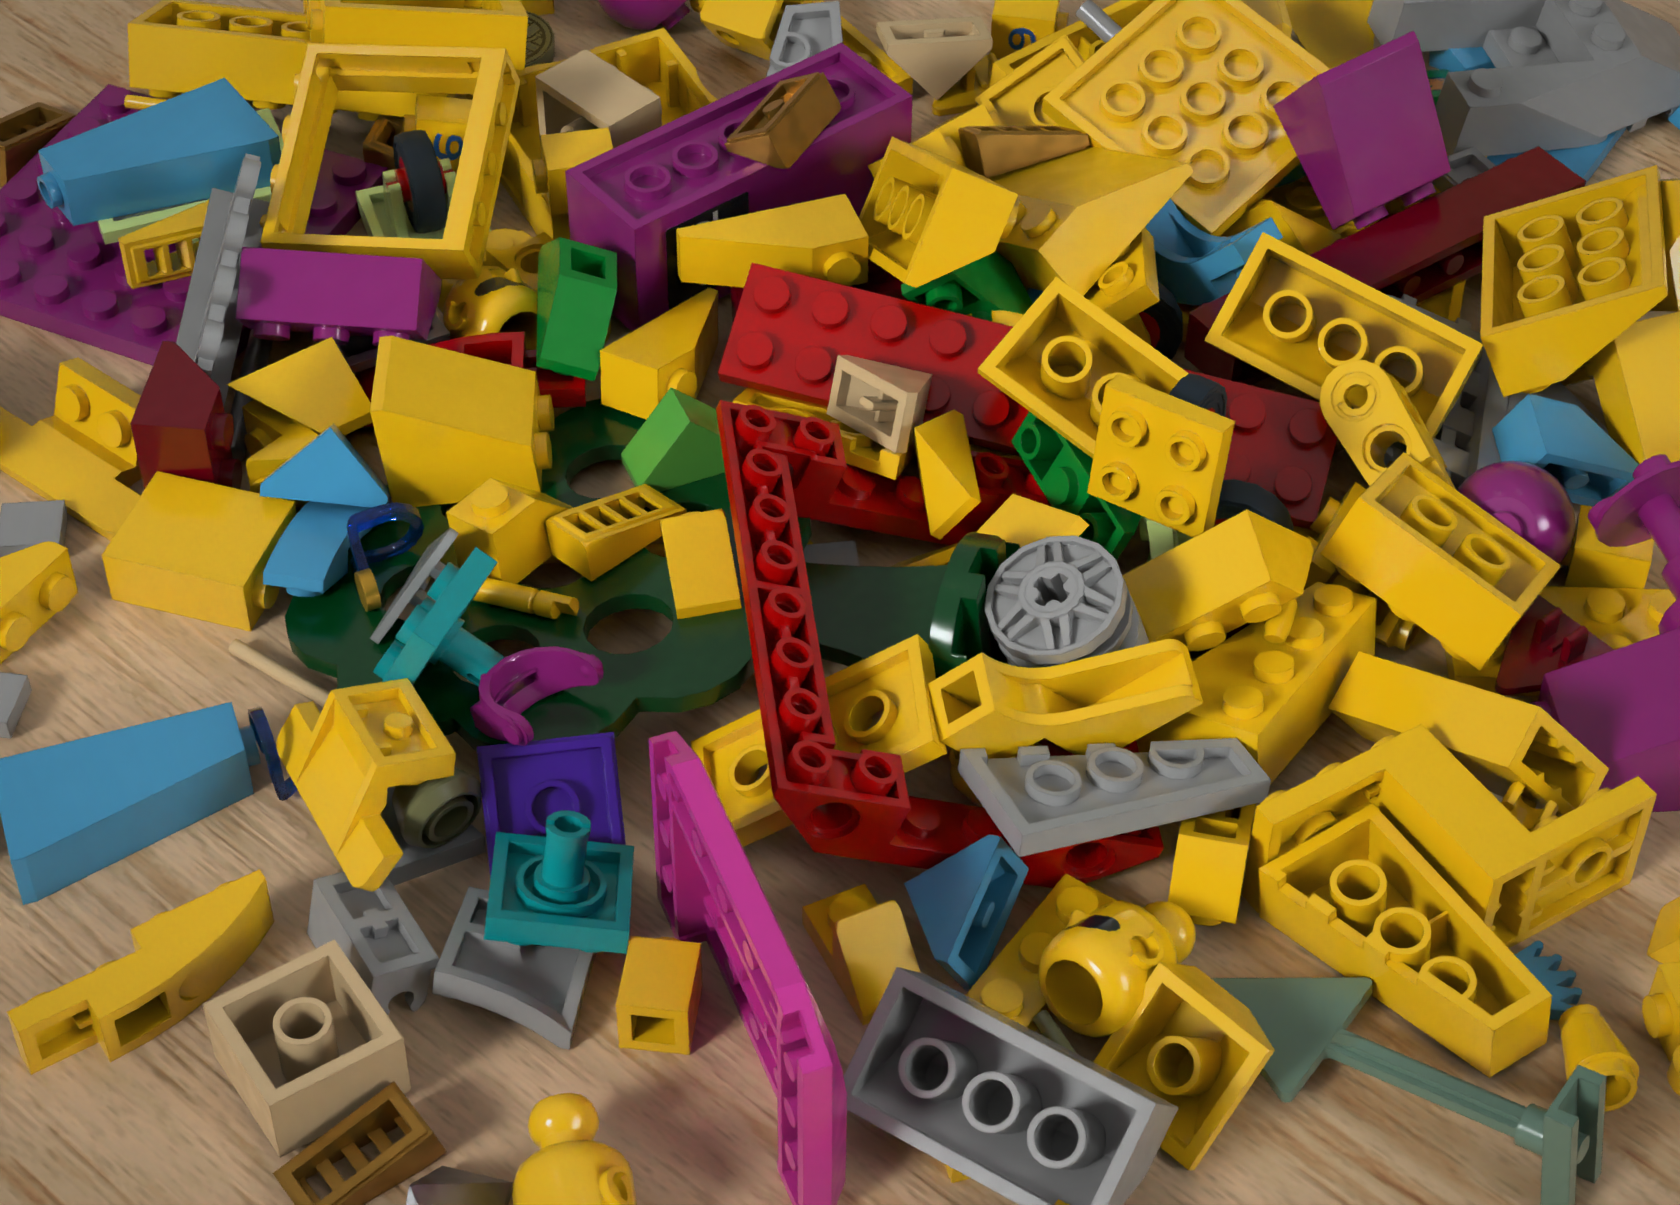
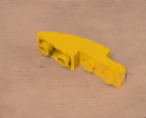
M258 869L235 881L223 883L205 895L170 911L161 912L149 921L131 928L130 932L135 952L118 960L106 962L80 978L50 992L40 993L32 997L28 1002L7 1011L20 1056L31 1075L97 1043L100 1044L107 1058L112 1062L154 1039L207 1001L241 968L257 949L274 923L267 882L261 870Z

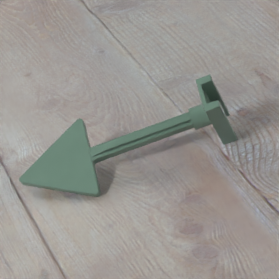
M1211 978L1250 1009L1275 1051L1260 1073L1282 1102L1289 1103L1293 1101L1320 1063L1326 1058H1331L1514 1138L1515 1145L1542 1156L1540 1205H1575L1576 1176L1594 1184L1600 1176L1607 1076L1578 1065L1548 1110L1533 1103L1525 1107L1347 1031V1027L1373 994V982L1370 978Z

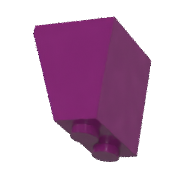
M1414 30L1315 76L1273 106L1333 230L1351 221L1354 222L1357 230H1360L1388 216L1389 213L1385 205L1398 198H1401L1404 206L1407 207L1437 192L1432 182L1451 172L1420 43Z
M1680 628L1545 673L1538 701H1532L1530 704L1545 710L1609 768L1598 790L1603 788H1610L1612 790L1639 776L1657 794L1652 812L1680 811Z

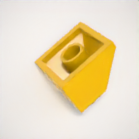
M1159 962L1145 983L1143 999L1134 1016L1122 1028L1111 1034L1093 1063L1179 1107L1160 1147L1187 1170H1195L1275 1050L1250 1009L1199 968L1190 965Z

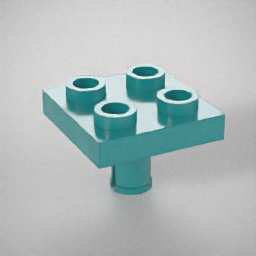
M477 547L474 548L460 569L451 562H448L426 594L436 602L426 597L420 605L418 604L396 634V639L373 670V673L382 678V682L408 678L411 684L414 685L429 662L435 665L439 660L479 687L480 676L487 674L494 665L505 657L463 629L462 625L465 621L461 619V616L498 562Z
M570 810L554 812L547 817L546 837L496 832L484 940L508 942L519 946L532 944L572 948L589 953L612 952L627 954L630 932L634 846L588 841L591 832V821L585 815Z

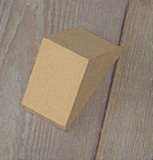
M981 16L877 22L876 32L887 55L936 100L940 99L992 50L993 38Z
M838 355L827 414L894 453H906L914 443V427L923 424L932 374L850 355Z

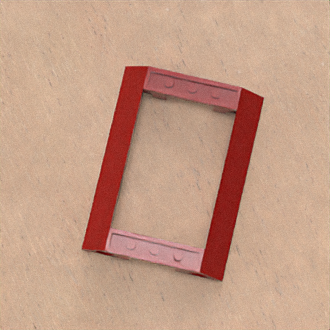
M720 400L716 408L773 798L816 853L930 869L989 834L1001 837L1013 850L983 807L908 796L901 755L862 749L860 753L834 749L836 742L798 517L952 545L959 543L966 534L977 532L1012 494L1051 506L1024 461L1000 457L989 452L971 451L981 502L940 540L930 535L920 479L913 476L899 475L896 480L852 465H846L839 424L827 422L816 417H802L768 410L757 405H743ZM1045 738L1038 741L1042 746L1048 747L1050 756L1074 755ZM1137 741L1123 747V749L1133 753H1139ZM1159 826L1019 857L1029 868L1023 884L1054 888L1064 874H1068L1087 884L1157 858L1164 849Z

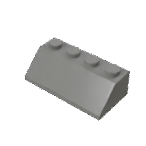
M896 967L844 1074L848 1111L1018 1205H1054L1058 1199L1069 1205H1123L1146 1176L1179 1108L926 974Z

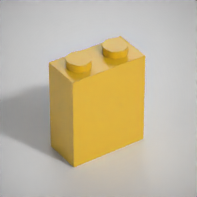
M156 471L102 554L112 600L251 632L264 609H270L277 599L280 587L264 585L263 571L278 540L297 514L295 501L263 497L255 492Z

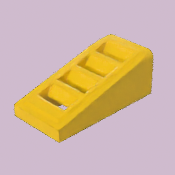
M209 200L118 238L127 283L132 289L192 276ZM199 238L198 242H192V239ZM175 243L176 251L170 253L168 245ZM153 248L155 260L147 263L144 250Z
M643 484L565 510L547 519L545 526L551 555L592 582L660 538L662 532L659 519L681 516L687 513V510L649 485ZM645 507H647V508L651 509L652 511H651V512H647V511H645V510H643V509H644Z

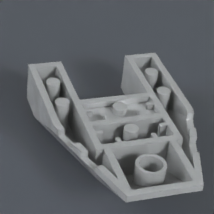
M1374 0L1368 16L1367 23L1381 45L1414 30L1422 52L1449 50L1452 48L1483 47L1496 67L1447 73L1435 108L1448 155L1473 146L1484 156L1524 153L1537 146L1546 151L1595 145L1605 141L1608 134L1625 127L1629 133L1645 126L1648 118L1665 112L1670 117L1680 106L1679 34L1671 23L1621 0Z

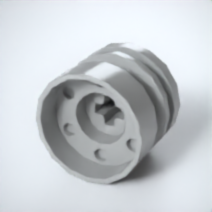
M1075 535L1051 536L1022 546L1001 563L988 585L984 610L991 631L998 641L1002 653L1006 656L1009 665L1029 668L1050 667L1149 643L1142 620L1130 596L1116 559L1099 543Z

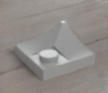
M469 887L434 971L432 994L457 999L495 1012L531 1029L557 1047L570 1050L596 953L572 948L532 944L519 946L508 942L484 940L489 890Z

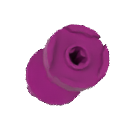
M1659 454L1639 464L1633 472L1634 480L1615 493L1614 496L1607 497L1596 503L1590 509L1588 519L1595 529L1597 539L1609 547L1630 546L1652 538L1668 563L1661 573L1662 579L1676 601L1665 611L1658 625L1659 634H1663L1680 628V460L1671 462L1667 455Z

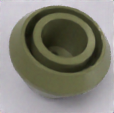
M455 767L454 776L428 780L413 786H395L392 795V805L403 839L411 846L437 848L461 835L473 823L481 808L482 793L481 784L478 779L472 774Z

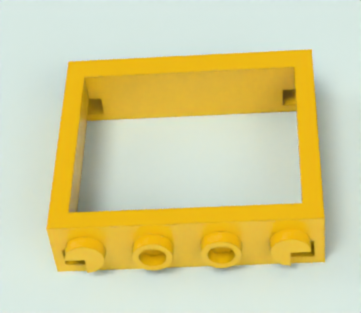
M301 0L303 1V13L306 14L307 28L310 29L311 43L506 48L515 70L525 71L528 15L521 0Z
M308 43L301 74H295L294 77L296 95L292 112L283 121L282 138L284 145L280 162L275 164L271 171L270 188L272 195L268 212L263 214L259 221L263 228L260 241L261 247L268 249L421 258L440 279H478L483 264L520 86V79L506 48ZM338 90L474 94L443 239L305 234Z

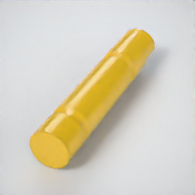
M492 578L486 579L473 598L474 601L529 614L535 613L537 616L557 619L561 613L577 616L579 610V601L575 597L545 590L539 591L536 588Z

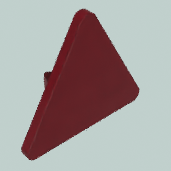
M1539 595L1510 633L1495 683V690L1501 695L1540 691L1545 673L1613 651L1614 649L1589 632L1585 626H1581L1563 613L1559 607H1555Z

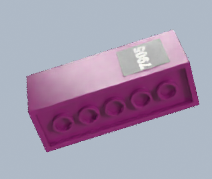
M841 42L566 170L570 240L617 253V293L612 314L631 331L636 330L707 288L718 290V299L731 293V287L681 282L678 276L676 229L846 194L859 218L874 182V177L868 165L884 157L892 136L908 143L911 142L913 96ZM816 72H824L840 102L841 109L790 168H775L728 152L724 145L727 142V138L779 81Z

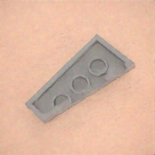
M1237 738L1151 741L1149 752L1133 753L1116 747L1115 743L1087 744L1086 755L1050 756L1047 746H1023L1018 748L1017 758L988 759L985 748L961 749L958 772L1018 857L1260 803L1268 796L1271 783L1269 776Z

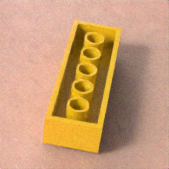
M162 0L128 23L129 87L149 89V95L157 98H174L182 93L225 78L245 100L253 101V106L256 108H270V110L281 109L286 104L293 105L296 95L294 77L295 74H301L307 45L311 43L306 14L302 12L188 0ZM338 90L333 114L337 113L338 110L357 112L358 118L367 121H376L379 115L404 117V114L415 115L417 94L466 99V94Z

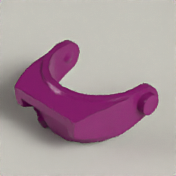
M558 646L536 647L509 655L494 665L487 674L480 676V700L470 708L474 724L483 734L493 739L507 741L513 745H527L533 740L534 732L530 723L520 714L537 701L556 692L577 686L596 685L603 679V664L595 655Z

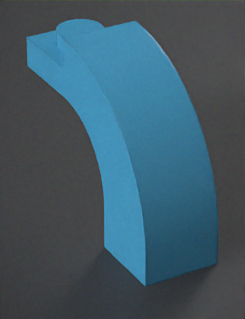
M1171 198L1145 226L1154 238L1158 282L1173 293L1178 303L1194 306L1211 302L1231 292L1262 232L1278 240L1283 238L1271 217L1233 236L1219 237L1210 235L1190 223L1177 209Z

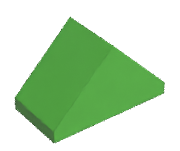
M670 388L621 453L622 463L634 486L647 484L658 492H662L725 473L716 409L674 388Z

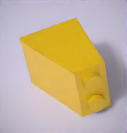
M395 336L379 337L370 414L394 509L459 503L490 478L541 492L542 470L552 469V449L548 432L554 431V412L551 396H540L536 371Z

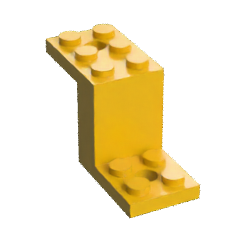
M1679 311L1636 321L1564 381H1560L1564 386H1570L1594 379L1609 436L1638 464L1659 454L1667 455L1671 462L1680 460Z
M1420 724L1398 736L1389 735L1380 739L1370 750L1344 763L1335 762L1326 766L1315 777L1287 791L1278 790L1273 792L1257 805L1242 896L1259 913L1260 867L1373 803L1508 948H1511L1631 882L1657 794L1637 776L1612 790L1610 788L1598 790L1582 806L1559 818L1557 816H1549L1540 821L1530 832L1423 724Z

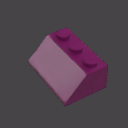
M242 247L236 319L249 329H253V337L265 340L287 341L290 340V332L313 333V341L321 342L333 337L337 345L349 344L350 336L373 337L372 344L378 346L379 337L382 336L427 341L441 295L442 280L421 258Z

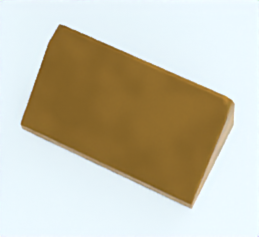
M816 72L779 81L727 138V142L724 145L728 152L775 168H790L841 109L840 102L824 72Z

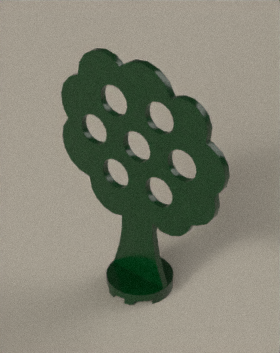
M601 398L586 401V407H574L554 419V431L548 432L552 449V469L542 470L541 493L572 507L601 499L577 494L569 487L571 480L580 470L594 463L610 459L622 460L621 453L646 419L602 405ZM725 473L660 493L684 507L687 513L721 508L725 512L742 609L677 620L666 557L653 554L645 547L592 582L582 577L569 585L561 587L536 588L539 591L545 590L577 598L579 601L577 616L561 613L557 619L537 616L535 613L529 614L474 600L471 601L461 616V619L465 621L462 628L484 643L504 639L519 640L531 644L534 648L564 647L595 655L603 664L604 676L596 685L577 686L556 692L537 701L520 714L533 728L534 738L532 741L614 732V738H616L639 712L680 713L712 705L739 690L753 674L754 665ZM389 496L387 509L372 508V530L348 549V573L321 595L314 597L293 596L285 615L288 639L292 652L309 669L337 678V689L382 682L383 679L374 674L373 670L396 639V634L406 620L397 618L379 644L372 641L370 637L386 613L384 607L387 599L404 585L427 547L449 529L448 519L444 515L451 504L394 509L391 496ZM645 507V508L643 509V510H645V511H647V512H651V511H652L651 509H649V508H647V507ZM798 517L804 551L812 536L810 518ZM970 532L960 540L947 565L880 567L805 562L821 659L851 666L918 634L929 645L933 655L936 679L981 652L997 661L1008 664L1006 656L1002 653L999 643L991 631L984 609L990 581L1001 563L1021 548L1020 545L1005 542V540L996 535ZM452 543L440 561L445 565L451 562L458 567ZM370 568L378 586L382 605L381 608L366 612L358 594L354 573ZM650 609L664 614L673 622L671 631L661 642L647 650L631 654H611L596 649L587 641L590 630L600 620L623 610ZM438 660L435 665L429 662L413 687L443 734L446 736L457 732L476 752L477 747L509 743L493 739L483 734L475 726L470 708L480 700L479 687L461 680L454 673L453 669Z

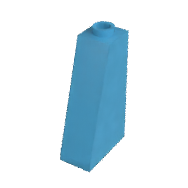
M222 78L38 150L43 174L37 177V183L46 204L51 209L58 207L71 224L76 226L209 199L212 187L233 193L246 153L259 156L260 162H262L256 189L270 186L272 168L275 164H279L281 158L279 136L225 78Z
M232 702L0 758V815L11 865L23 905L37 902L254 794L249 767L261 764L252 726L239 728Z

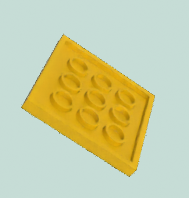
M1155 0L1043 98L1042 112L1061 127L1088 134L1089 146L1188 163L1194 172L1175 192L1171 200L1181 214L1195 227L1210 235L1220 236L1300 164V160L1273 106L1312 78L1330 70V68L1241 0Z

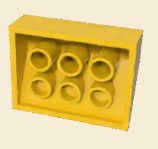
M1087 146V149L990 177L988 179L1019 194L1014 204L1018 208L1015 225L1010 235L1005 240L999 241L996 251L1013 264L1024 287L1044 291L1055 277H1058L1084 296L1191 176L1194 170L1186 162Z
M1657 165L1484 216L1480 338L1503 397L1520 392H1540L1553 383L1564 381L1668 296L1661 177Z

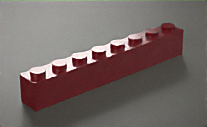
M1537 146L1514 158H1509L1485 172L1467 178L1443 192L1425 198L1388 218H1383L1361 231L1339 239L1309 256L1386 295H1392L1401 299L1403 294L1417 299L1416 304L1482 272L1484 216L1584 187L1586 180ZM1229 293L1190 311L1184 357L1203 374L1247 385L1256 384L1270 377V375L1204 341Z

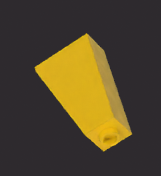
M1360 651L1328 707L1330 711L1363 738L1375 743L1386 736H1398L1423 724L1490 792L1504 797L1510 785L1519 781L1525 785L1521 795L1536 803V809L1544 808L1549 800L1557 803L1558 811L1555 816L1558 818L1582 806L1591 795L1597 792L1609 770L1603 762L1539 706Z

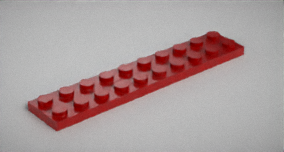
M751 263L719 367L718 376L720 381L828 407L838 355H850L932 374L923 423L954 409L964 416L969 444L1019 457L1020 455L1011 440L1029 412L978 374V367L1013 328L1012 326ZM1183 369L1189 374L1200 375L1225 387L1227 394L1225 417L1234 420L1235 424L1223 480L1236 479L1257 484L1274 494L1289 511L1294 526L1312 530L1310 526L1318 516L1337 441V436L1323 416L1319 402Z

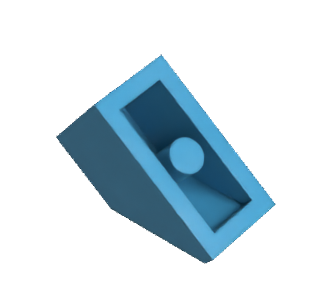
M1528 394L1492 428L1501 462L1522 461L1546 470L1563 485L1572 503L1593 507L1599 501L1614 496L1615 493L1634 480L1633 472L1639 465L1578 405Z

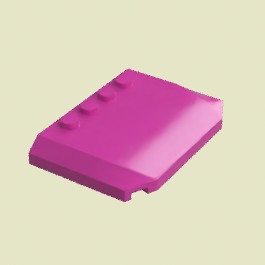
M677 731L649 738L657 898L676 939L697 943L707 941L777 1097V1170L792 1204L837 1205L846 1181L847 1092L834 1042L703 763Z

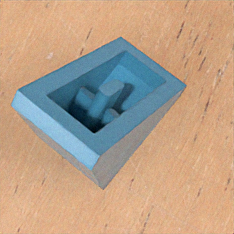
M334 423L267 476L260 486V496L380 509H387L390 496L386 485Z
M990 834L904 883L934 959L967 991L971 989L987 969L1029 870L1001 837Z

